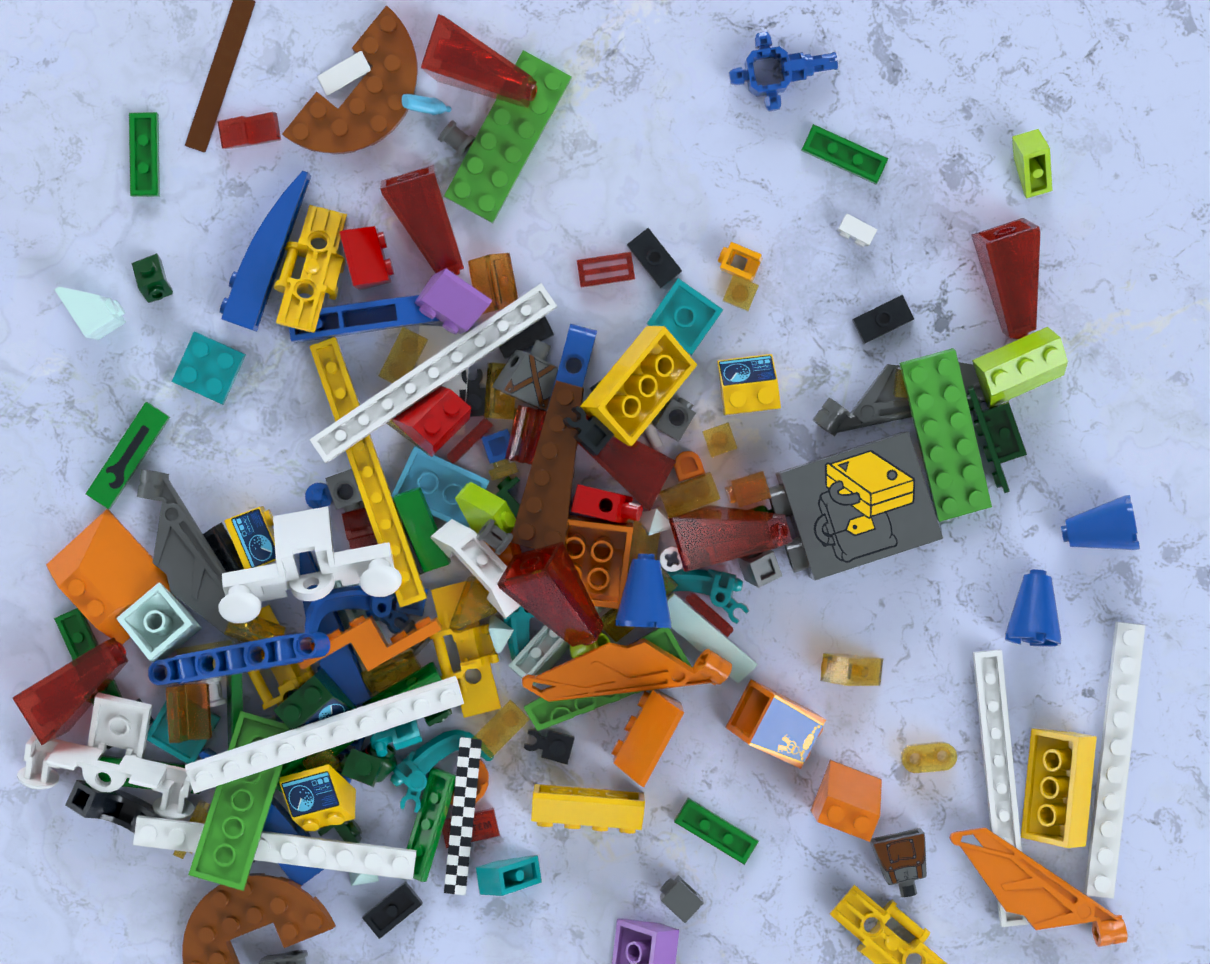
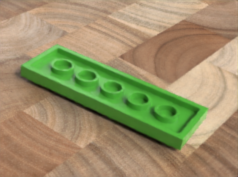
M523 50L444 197L493 224L569 85L572 76Z
M951 348L899 363L937 520L941 522L991 508L992 504L956 350Z
M240 711L228 751L289 731L290 729L284 723ZM283 764L216 786L188 875L244 891Z

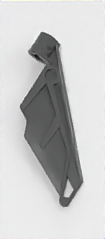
M959 362L966 394H969L968 387L973 385L979 403L986 402L974 365ZM887 364L851 412L847 411L833 399L828 398L822 409L813 418V421L831 435L836 436L839 432L912 417L900 365Z
M141 469L137 497L162 501L152 563L167 574L170 592L233 640L235 644L250 642L254 619L246 623H240L247 629L245 641L240 642L236 623L227 621L219 613L218 605L221 599L225 597L222 573L227 572L169 481V474Z

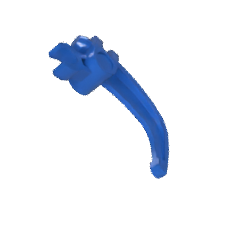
M361 586L340 587L332 589L325 597L311 602L306 614L305 633L317 632L321 620L329 612L345 609L366 610L367 617L372 615L375 621L380 620L394 634L401 631L400 628L395 626L394 620L399 619L405 623L409 618L406 614L392 609V603L397 601L395 592L385 597H374L365 593Z

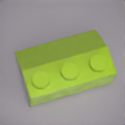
M1047 326L972 360L987 407L991 408L1064 376L1068 359L1061 337Z

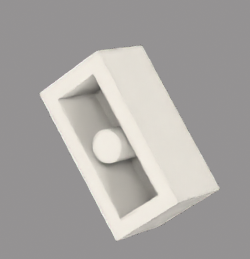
M846 214L837 231L840 232V236L846 239L850 237L856 240L855 243L864 247L870 245L877 229Z

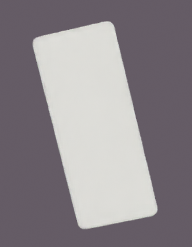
M359 51L318 75V80L326 95H330L371 71V68L362 51Z

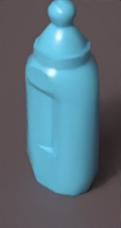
M404 94L402 96L403 107L412 111L440 115L445 111L450 112L452 110L450 106H446L437 98Z

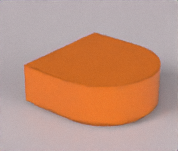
M683 451L676 456L674 469L678 482L705 474L701 459L695 452Z

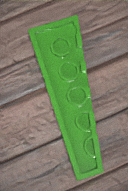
M657 628L640 638L647 639L691 666L670 628ZM642 691L551 702L539 697L525 705L524 709L536 730L539 731Z

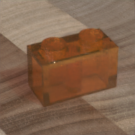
M755 471L727 480L729 486L724 487L729 503H735V507L738 508L771 498L763 471Z

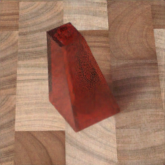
M438 14L421 69L437 82L528 108L530 101H533L536 97L537 82L528 73L454 22Z
M434 165L381 180L380 190L383 197L434 272L438 273L448 269L453 274L459 275L460 270L464 269V263Z
M1025 218L971 234L1002 333L1012 339H1021L1029 335L1028 332L1036 330L1041 232L1039 226Z
M613 436L597 456L590 454L578 442L589 455L649 511L676 462L672 458L637 440L632 446H628Z
M707 505L669 518L684 572L768 551L793 542L784 514Z
M563 542L514 555L497 583L500 590L572 647L581 644L586 646L594 643L604 627Z
M115 638L104 641L13 697L14 702L41 745L70 731L92 705L97 693H102L128 663L126 650Z

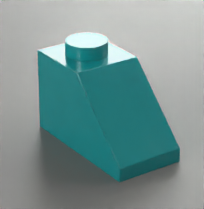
M538 855L498 860L476 867L480 895L504 896L542 883Z

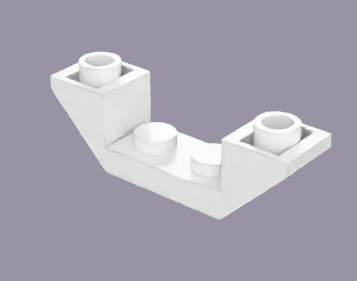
M451 519L430 538L449 558L453 554L458 557L489 591L487 600L506 619L526 602V598L512 571L483 540L479 541L476 539L477 533L474 530Z

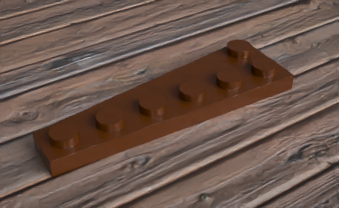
M557 380L555 382L512 534L514 536L511 543L561 557L565 556L569 509L572 499V483L575 473L574 465L578 441L574 436L578 431L575 428H568L563 423V419L569 417L572 421L576 422L577 415L571 409L582 405L583 387Z

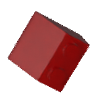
M375 226L339 231L353 286L360 291L391 283L390 275H394L391 259H385L383 249L387 248V242L384 232H378Z
M440 386L391 421L432 457L470 420L471 407L451 389Z

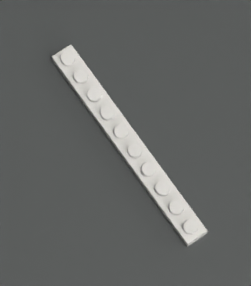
M542 283L309 440L324 462L328 463L557 308L556 303Z
M1115 622L1084 894L1087 896L1114 899L1145 625Z
M1002 650L973 652L990 831L1022 852ZM997 900L1001 927L1029 924L1023 915L1006 912Z
M456 676L186 764V773L193 792L197 793L462 705L464 701Z
M138 815L133 845L195 853L204 823ZM263 831L254 860L413 880L417 850Z

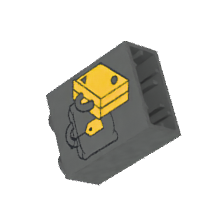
M899 432L777 472L775 474L779 485L766 489L776 519L779 520L789 516L796 538L784 541L786 554L793 572L796 573L807 569L809 578L813 580L831 576L943 539L909 432Z

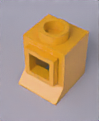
M730 242L728 248L723 247L718 262L721 263L720 269L752 284L763 258L760 253ZM735 255L748 259L743 271L731 266Z

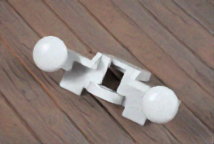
M328 506L273 516L276 563L222 573L225 597L221 599L218 607L219 613L227 621L246 623L258 616L261 611V602L287 597L286 590L289 589L299 600L315 601L328 595L334 588L335 581L341 580L342 587L360 583L362 590L368 595L385 597L398 590L402 582V576L394 568V560L389 542L334 552L330 512ZM315 550L320 572L299 575L294 554ZM311 585H318L314 589H307Z
M98 692L94 700L88 746L33 734L26 743L24 755L26 767L21 768L17 774L18 780L26 787L40 790L51 788L58 783L60 777L51 767L74 771L76 766L82 767L86 783L100 792L118 790L127 778H130V784L163 792L162 797L153 802L154 811L162 818L183 820L190 817L194 812L193 804L186 800L192 790L186 769L144 759L152 711L151 704ZM107 745L126 749V754L119 765L100 761ZM98 773H107L110 776L111 781H102L99 778Z

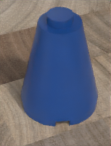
M1124 495L1065 520L1066 525L1061 526L1063 542H1069L1070 547L1120 550L1140 549L1130 495Z
M638 554V559H632L617 612L615 626L671 628V618L660 560H654L655 554Z
M1032 569L1030 574L1023 576L1006 629V641L1021 645L1022 639V642L1038 647L1061 645L1062 638L1052 577L1046 575L1047 571Z

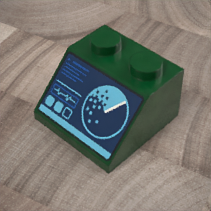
M321 668L273 711L292 730L356 709L357 707Z

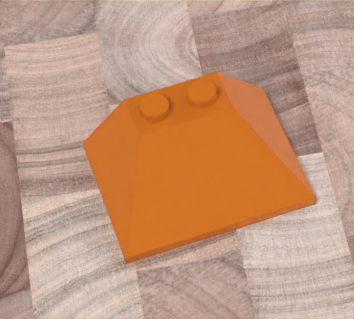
M106 509L46 564L58 588L95 628L120 646L131 637L116 618L159 582L170 592L167 574L152 563L153 557L109 509Z

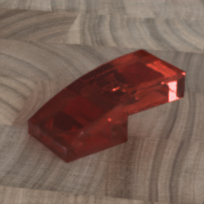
M275 112L217 121L222 149L253 146L281 140L278 117Z
M366 508L341 513L350 549L378 544Z

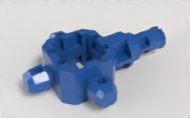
M768 32L757 33L755 37V48L758 50L751 51L744 63L745 69L742 70V67H739L729 72V80L732 85H744V82H747L748 90L756 97L766 95L764 103L768 112L777 111L781 107V95H778V93H783L790 82L806 80L808 76H814L815 72L838 70V60L835 61L837 55L836 52L811 56V54L804 55L803 52L788 54L780 46L770 48L772 46L770 34ZM778 58L783 80L778 84L758 85L753 63L756 60Z

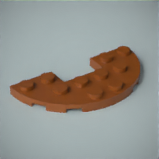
M387 5L352 47V50L356 53L362 51L367 62L372 66L371 71L363 77L339 108L335 107L316 91L282 133L284 137L298 146L314 152L347 154L364 149L370 145H375L392 133L401 123L409 110L403 107L402 96L404 94L415 95L418 62L414 45L407 29L399 17Z
M250 873L244 891L220 884L204 896L195 907L184 932L182 944L183 964H240L230 940L271 923L274 924L284 948L329 931L336 925L325 906L316 896L313 898L308 892L301 888L302 885L282 876L275 877L265 875V873Z

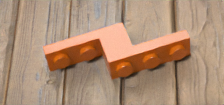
M361 615L349 622L350 628L340 632L339 629H336L327 634L330 640V650L325 656L304 660V662L298 664L303 670L345 645L352 643L367 671H370L441 631L442 625L437 617L432 620L429 616L414 624L416 629L407 634L405 630L400 631L390 638L391 643L388 644L372 615L366 619L364 615ZM314 642L310 644L312 651L315 647Z

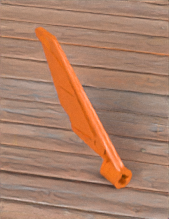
M643 638L629 645L604 644L537 676L528 674L522 678V685L544 700L551 702L709 683L720 685L730 675L732 664L710 649H706L700 654L694 666L691 667ZM533 682L551 685V687L540 690L533 685Z
M987 828L956 831L950 834V841L954 845L961 847L1004 910L1023 915L1033 929L1041 930L1092 922L1093 938L1098 947L1127 942V929L1122 915L1113 914ZM973 834L982 846L961 842L962 836Z

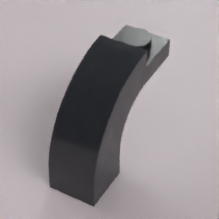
M76 780L65 806L84 818L106 820L120 825L134 834L138 815L162 818L154 811L153 805L119 789L112 792H100L93 789L84 780Z

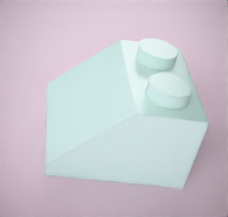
M64 287L55 289L76 324L87 338L100 340L126 323L122 316L125 314V311L117 300L112 301L111 298Z
M160 582L116 618L149 661L152 662L168 658L202 629L186 607Z

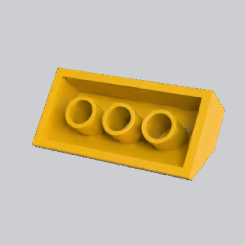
M646 326L580 407L589 417L595 416L614 434L615 438L628 446H632L696 368L697 364L665 326Z
M1031 728L1021 838L1064 848L1086 846L1097 736Z
M534 784L531 821L537 822V826L553 827V823L564 824V828L580 829L581 825L592 826L594 831H608V827L619 828L621 833L633 834L636 833V830H642L645 809L644 792Z

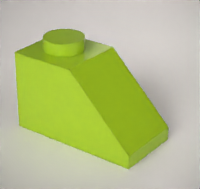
M1036 129L1012 136L1013 158L1026 199L1053 191L1050 147L1040 130Z
M472 482L467 483L455 497L470 528L477 534L490 518L505 533L512 532L516 519L507 502Z

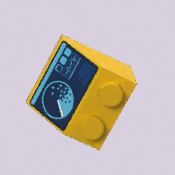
M772 354L717 361L723 415L781 408L778 379Z
M264 506L224 520L244 569L264 566L276 561L274 529L272 527L274 525L273 515L269 509L265 510Z
M329 764L280 777L279 783L291 818L305 831H317L325 826L340 825L345 821L355 819L356 789Z

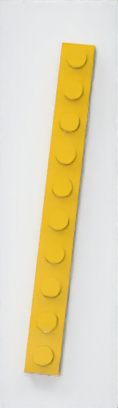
M336 337L309 347L336 422L360 406L338 340ZM369 434L347 449L346 454L377 543H390L394 568L402 576L401 585L395 591L399 606L402 608L427 599V595L373 440Z

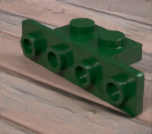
M969 386V394H966L970 411L974 409L976 411L978 420H975L974 424L978 436L984 435L987 446L983 447L988 462H994L996 471L992 472L994 482L997 488H1003L1004 494L1008 493L1010 489L1001 463L1027 455L1009 402L982 410L974 386Z

